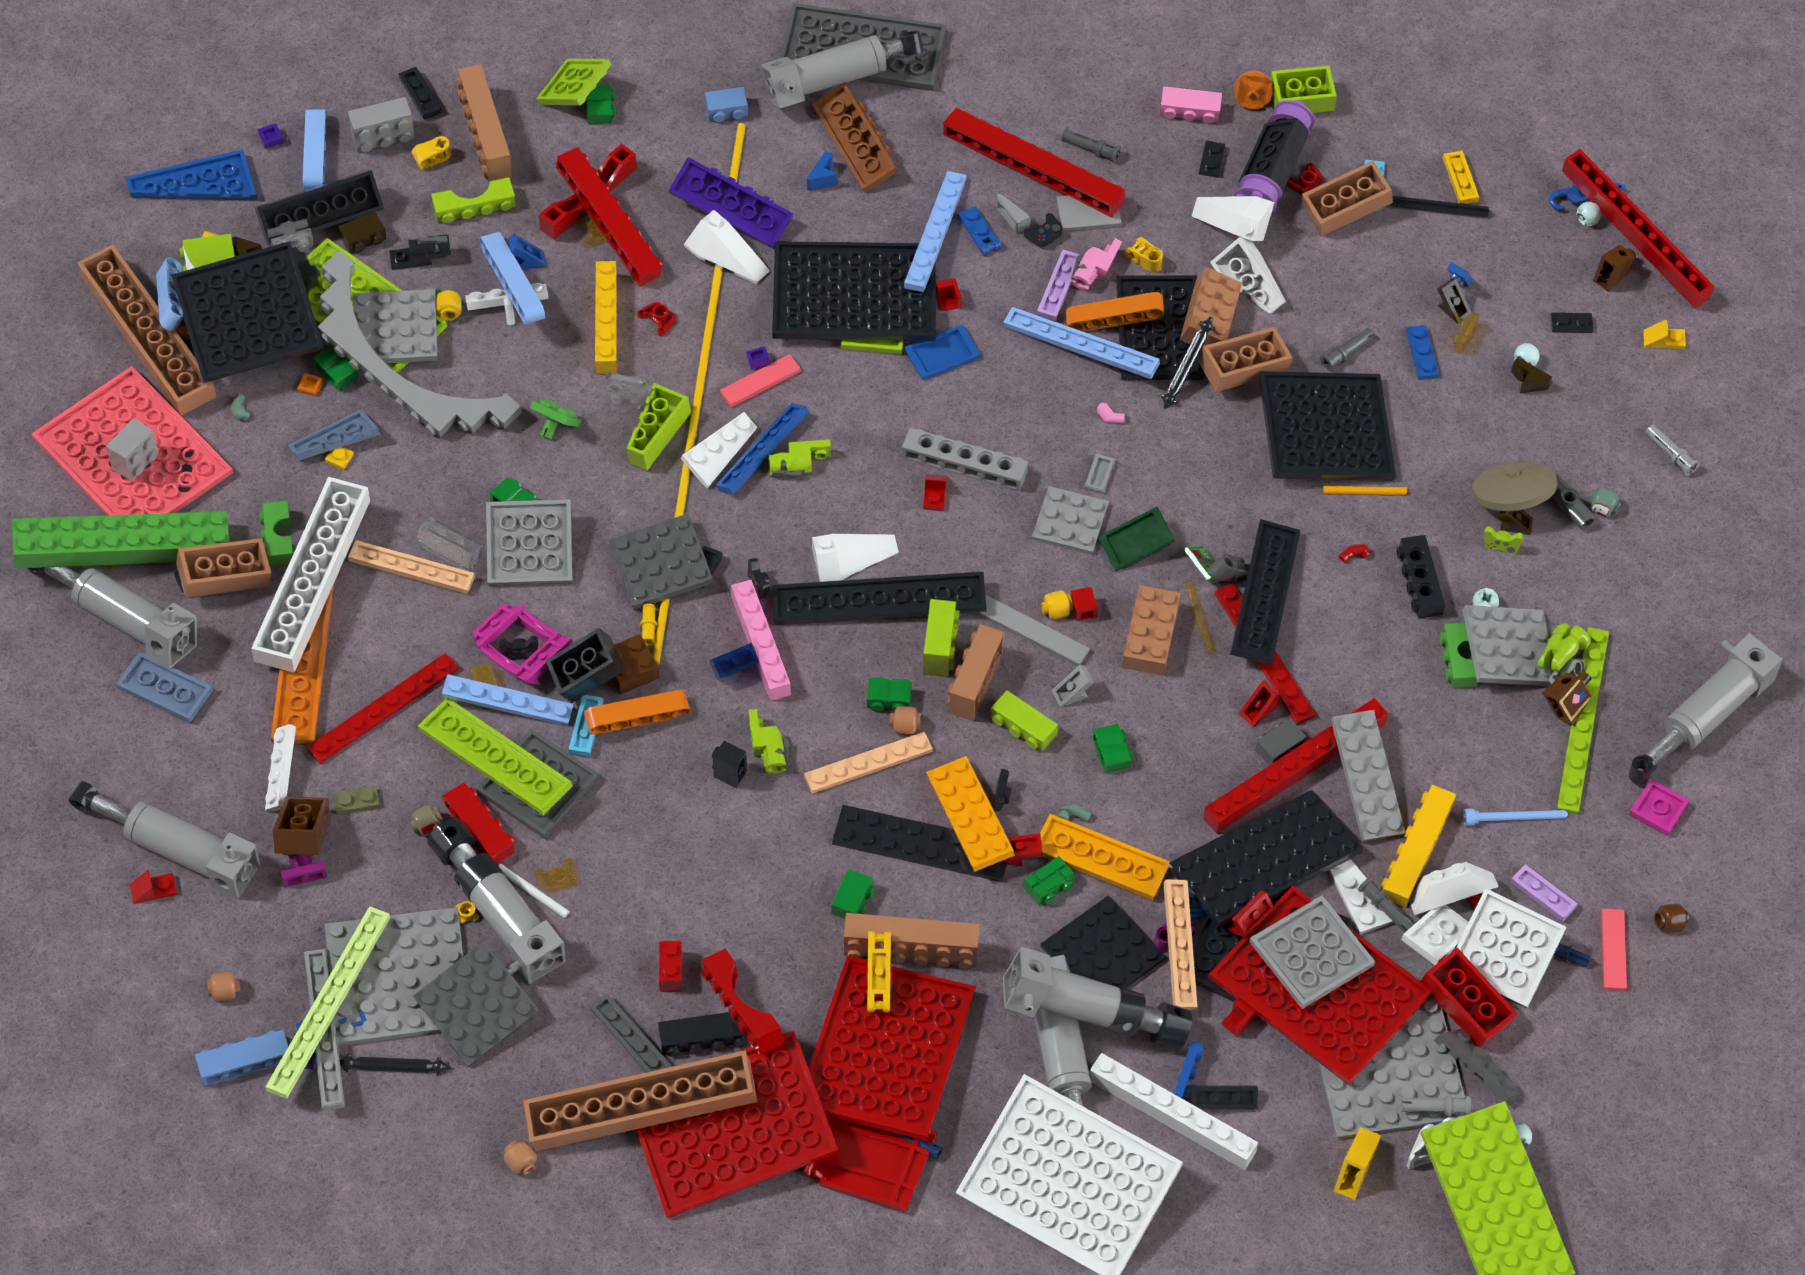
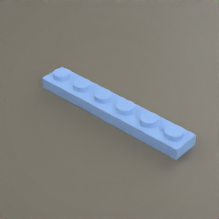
M448 674L442 692V697L567 726L573 709V704Z

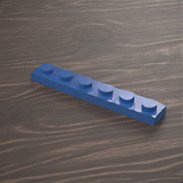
M791 403L716 484L717 489L720 492L732 495L737 492L743 483L752 476L754 471L765 462L766 458L777 449L778 445L790 435V432L802 422L803 418L809 413L807 407Z

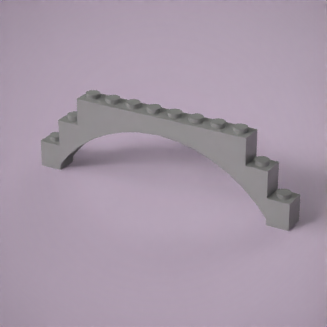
M338 251L322 266L323 278L331 286L320 296L321 308L327 314H330L318 326L321 340L325 344L330 343L340 357L345 356L350 360L349 363L355 370L360 369L365 373L364 376L369 382H375L379 385V389L384 395L393 397L395 399L394 402L399 408L408 410L413 420L417 423L422 422L425 425V429L432 436L435 434L438 437L443 436L456 422L463 431L466 432L468 430L473 433L488 418L494 426H501L505 429L521 414V406L506 393L502 397L487 399L451 397L419 387L400 376L374 352L359 328L351 302V275L355 272L354 263L341 251Z

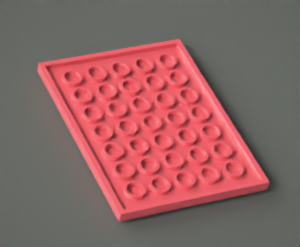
M133 366L32 433V438L105 515L177 513L233 474V469ZM135 418L153 430L158 454L156 459L150 462L139 476L129 481L112 470L106 446ZM194 451L191 457H185V453ZM182 465H191L192 472L181 473ZM180 484L182 487H191L188 492H181L178 486Z

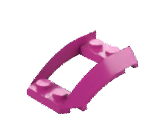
M510 604L501 605L473 631L478 649L510 674L527 683L540 685L538 678L548 669L546 660L572 644L571 638L561 636L559 632L542 623L529 613L522 604H519L517 607H511ZM515 621L544 642L521 666L502 655L490 645Z

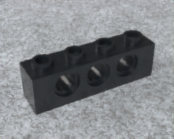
M1426 535L1401 538L1396 552L1398 559H1402L1403 562L1401 565L1402 575L1407 577L1408 580L1406 582L1408 595L1412 594V611L1417 613L1418 619L1443 615L1445 603Z

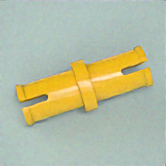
M645 604L642 607L643 618L640 622V628L642 629V638L646 645L652 646L655 644V630L657 628L655 620L656 608L653 604Z

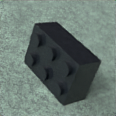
M597 628L546 660L559 694L570 703H573L625 671L611 637L600 628Z

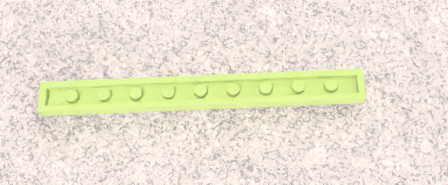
M369 906L267 1083V1092L285 1099L288 1098L390 920L389 913Z

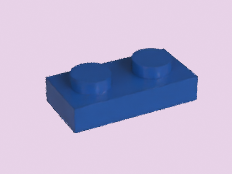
M1453 262L1448 266L1447 269L1451 274V278H1456L1461 287L1464 284L1470 287L1474 280L1469 271Z

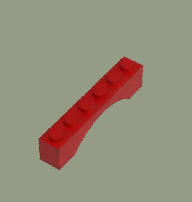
M621 143L608 154L598 169V173L602 182L608 185L610 192L637 169L636 153ZM575 194L565 200L552 203L539 214L540 230L555 240L587 211Z
M726 948L703 958L704 968L701 969L705 981H710L711 988L715 995L719 994L723 1007L729 1008L728 1011L732 1020L738 1021V1027L742 1034L746 1033L750 1046L752 1048L755 1047L760 1054H763L784 1044L781 1027L772 1014L751 1008L737 996L735 989L738 973L735 961Z

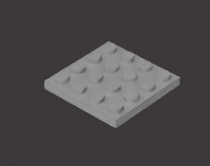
M435 289L353 293L354 315L359 328L374 352L385 363L438 361Z
M570 499L486 502L488 585L573 583Z
M1464 606L1462 611L1477 682L1535 686L1551 685L1549 682V678L1553 673L1551 665L1547 669L1538 667V660L1545 651L1549 641L1543 610Z
M1323 895L1250 938L1251 945L1301 1009L1375 965L1374 959Z

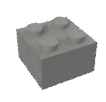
M135 418L106 446L112 470L129 481L139 476L144 468L156 459L158 454L153 430Z

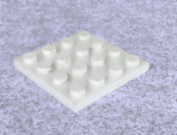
M1485 888L1456 948L1468 958L1500 995L1528 1008L1567 927Z

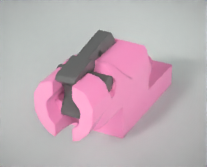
M1115 238L1112 245L1107 244L1104 251L1092 247L1084 255H1078L1071 276V284L1078 289L1088 290L1096 278L1103 280L1122 241Z

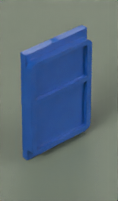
M963 325L937 334L936 341H919L904 347L907 356L922 380L981 357Z

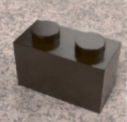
M375 211L338 226L340 238L350 254L354 252L360 253L366 247L373 244L379 245L387 239L385 227Z

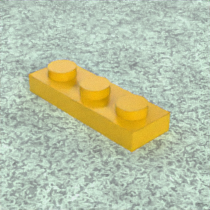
M1463 150L1443 154V161L1458 203L1469 204L1478 202L1479 194Z

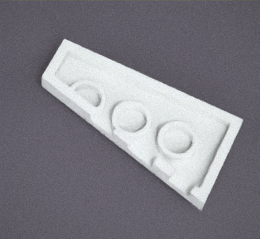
M743 412L683 454L681 460L708 489L755 432L757 426Z
M1351 859L1329 870L1359 935L1394 924L1378 906L1375 907L1371 904V900L1363 892L1357 890L1367 878Z

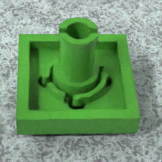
M533 400L529 407L547 417L540 434L545 435L549 439L553 438L558 423L578 427L582 419L576 417V412L560 408L559 404L550 400Z

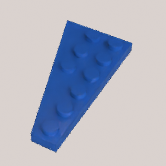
M243 149L125 177L131 197L257 200Z

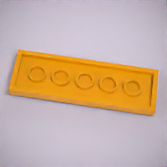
M967 756L926 772L974 872L1015 856L1014 850Z
M1049 814L1040 832L1043 857L1054 860L1060 856L1066 865L1072 869L1154 901L1169 870L1168 863L1170 861L1053 814Z

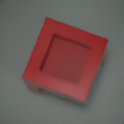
M956 278L936 282V296L941 311L961 308L962 298Z
M1086 587L1071 590L1070 596L1073 602V612L1076 621L1097 618L1098 607L1092 588Z
M1237 999L1233 1003L1232 1012L1222 1021L1221 1025L1236 1037H1239L1255 1020V1011Z

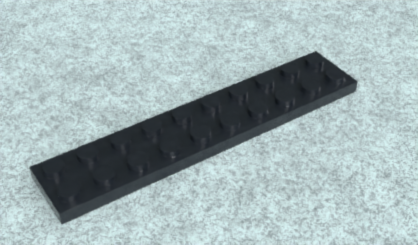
M983 571L772 585L774 625L928 616L930 599L956 602V610H960L959 614L986 612Z

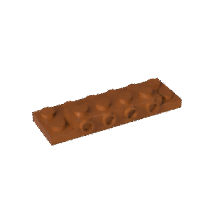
M845 82L812 103V106L864 192L869 191L898 172L890 157L893 154L887 144H882L883 136L878 129L874 131V121L870 115L865 116L864 112L867 111L861 101L857 103Z

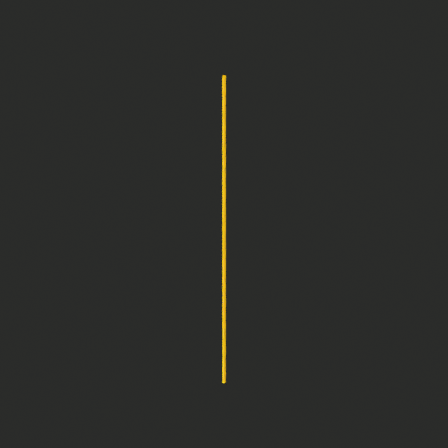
M739 123L737 127L729 176L736 180L746 127L743 123ZM716 264L685 453L694 447L723 270V268L716 267ZM684 462L674 518L684 514L690 469ZM670 598L661 601L655 644L652 653L658 665L660 664Z

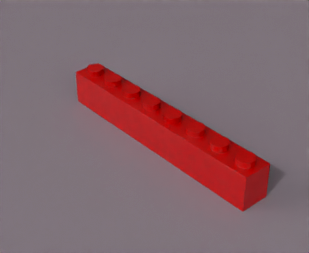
M578 147L558 155L556 162L557 170L639 287L660 277L663 267L661 260L652 253L649 243H645L639 229L633 226L629 215L621 209L618 199L612 196L608 185L602 182L596 168L590 165L587 155L582 153Z

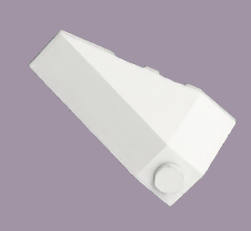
M1258 196L1197 197L1192 217L1252 241H1263L1274 202Z
M715 210L699 222L684 243V247L697 258L703 261L707 259L721 269L723 267L733 271L734 275L754 284H757L770 272L731 224Z
M829 534L812 537V551L820 582L844 580L875 563H879L899 553L895 535Z

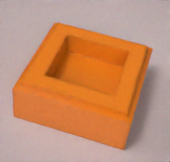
M304 373L297 392L317 397L324 378Z

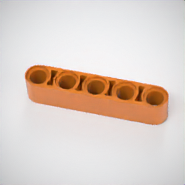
M1151 292L1071 306L1066 310V326L1086 332L1159 319L1164 315L1163 295L1158 292Z
M676 690L594 706L584 712L590 734L596 735L677 718L678 715H688L691 711L685 692L683 690Z

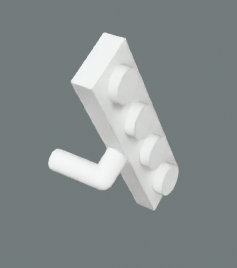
M531 284L539 300L548 299L546 284ZM493 289L486 293L472 292L469 295H465L468 310L505 305L507 325L515 324L513 303L505 290Z

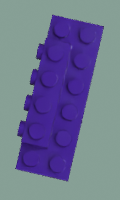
M688 157L669 188L668 193L707 214L715 210L733 228L774 249L775 241H779L793 217V213L775 204L774 200L765 195L762 197L756 194L753 188L739 185L736 179L732 177L726 178L721 175L722 173L718 169L713 167L710 169Z

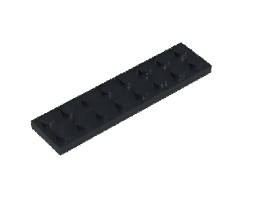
M1260 519L1230 655L1267 665L1272 664L1301 530Z
M842 805L832 840V845L1003 882L1007 862L1000 861L974 872L953 829Z

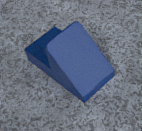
M824 152L807 178V190L812 191L837 185V173L832 171L834 167L833 153Z
M516 234L509 237L510 251L521 269L541 268L546 265L543 250Z

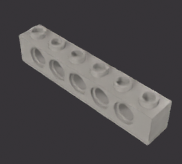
M909 428L902 446V458L1017 491L1021 490L1028 472V461L1022 458L1011 457L1001 452L984 449L981 446H973L959 440L948 439L942 435L930 434L921 429Z

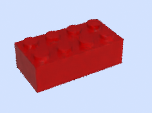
M1458 948L1427 971L1420 981L1433 991L1431 996L1463 1031L1470 1035L1472 1042L1477 1047L1482 1048L1507 1028L1518 1015Z

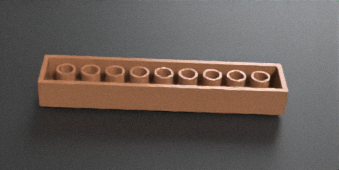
M114 245L77 262L82 280L180 416L216 398L214 383L212 381L203 383L197 360L176 331H168L161 326L159 307Z
M746 1050L523 1101L529 1141L535 1152L755 1103L757 1102L750 1059Z

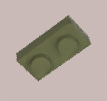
M376 786L333 793L336 815L380 808Z

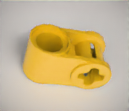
M444 136L418 144L412 149V155L421 170L448 160L452 152L449 149V140Z
M1142 237L1137 238L1136 243L1131 248L1128 247L1125 250V255L1128 259L1147 271L1156 273L1162 269V251Z

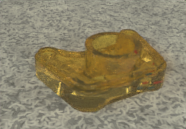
M590 216L578 217L577 224L584 226L588 232V237L583 242L585 248L607 241Z
M567 858L562 868L556 867L551 872H546L540 868L535 870V877L547 893H553L573 886L577 882L572 858Z

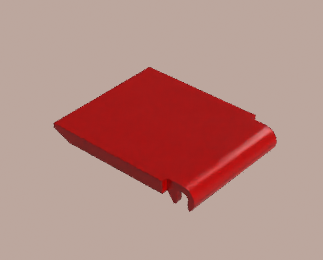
M826 1116L839 1153L804 1166L802 1174L808 1178L820 1181L821 1187L906 1212L930 1151L917 1146L918 1138H914L913 1143L900 1137L898 1138L897 1133ZM931 1130L927 1142L934 1144L937 1132Z

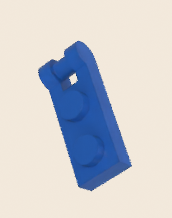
M976 206L958 213L960 221L983 256L989 254L991 250L995 249L997 251L1002 248L1000 240L995 237Z
M1200 1042L1191 1043L1178 1079L1174 1095L1181 1099H1188L1190 1092L1189 1080L1195 1079L1198 1067L1194 1065L1195 1062L1201 1060L1203 1045Z

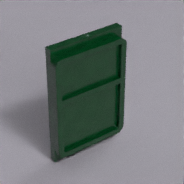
M1158 506L1098 537L1115 572L1144 560L1169 547L1175 541L1167 526L1168 523L1165 522Z

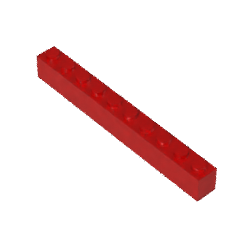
M955 108L943 122V135L1047 187L1070 196L1111 218L1125 203V189L1119 185L1096 176L1086 169L1063 160L1051 152L1028 143L1018 136L995 127L966 111Z
M1581 149L1565 158L1562 172L1592 203H1596L1600 207L1604 216L1695 309L1710 299L1714 285Z
M1375 698L1350 713L1374 710L1379 729L1386 724L1388 712ZM1331 725L1207 805L1204 810L1203 819L1217 834L1338 756L1340 753L1333 726Z

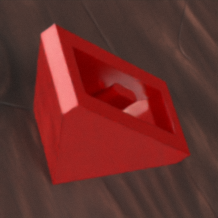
M1262 680L1239 711V714L1254 727L1277 709L1279 693L1265 680Z

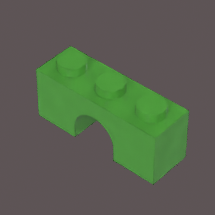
M288 500L263 503V512H259L261 525L264 524L265 529L261 530L263 542H266V547L264 548L269 566L289 564L294 554L291 536L277 535L280 530L291 528Z
M1465 623L1444 624L1443 632H1440L1439 639L1440 645L1445 647L1442 657L1443 663L1448 665V669L1445 672L1446 681H1450L1451 688L1477 687L1478 682L1473 660L1465 659L1459 655L1461 651L1470 650Z

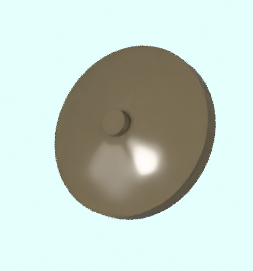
M1526 460L1495 465L1483 471L1473 483L1475 500L1486 508L1498 511H1515L1536 506L1549 499L1557 489L1556 473L1551 467L1540 462Z

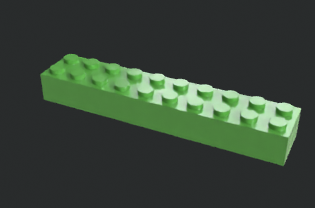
M227 511L12 519L14 568L176 562L178 549L228 543Z

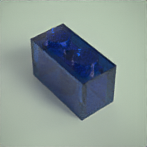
M752 643L709 660L717 680L760 663Z

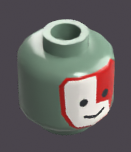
M1601 487L1599 490L1595 489L1589 500L1591 510L1606 518L1610 517L1612 513L1616 515L1621 507V503L1618 502L1619 495L1605 487Z

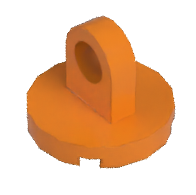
M1256 70L1247 71L1236 80L1234 95L1243 108L1258 110L1271 101L1273 84L1270 78L1263 72Z

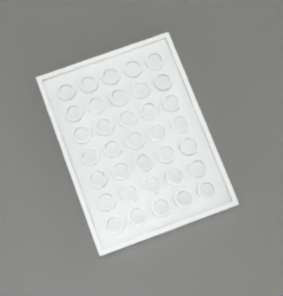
M1024 1074L957 1189L956 1194L1099 1275H1121L1184 1163Z

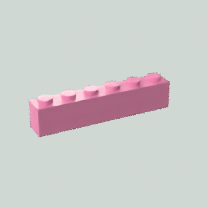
M752 580L731 585V598L770 701L790 696V681Z

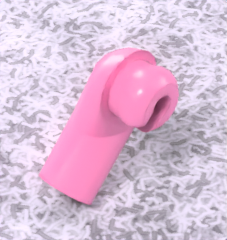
M1104 402L1098 405L1097 412L1104 422L1124 424V413H1114L1109 405Z

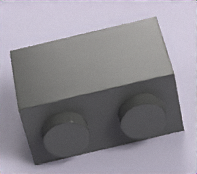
M1289 719L1284 723H1278L1268 734L1263 733L1259 736L1255 751L1268 765H1271L1305 743L1307 736Z

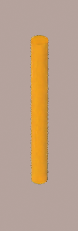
M1323 486V494L1407 495V487Z

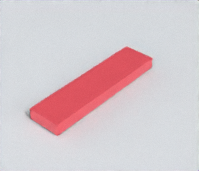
M789 354L721 389L720 394L728 405L733 407L801 372V368Z
M1602 909L1603 989L1626 992L1624 910Z

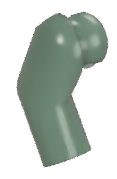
M1077 804L1062 806L1059 809L1058 817L1069 820V817L1077 816L1087 822L1091 812Z

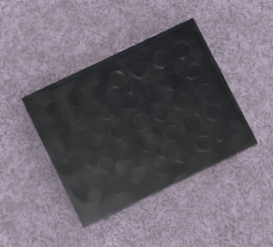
M775 241L772 339L936 341V261L924 292L904 288V282L919 243Z

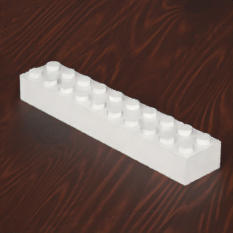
M331 477L327 478L251 648L254 662L295 673L369 505L368 487Z

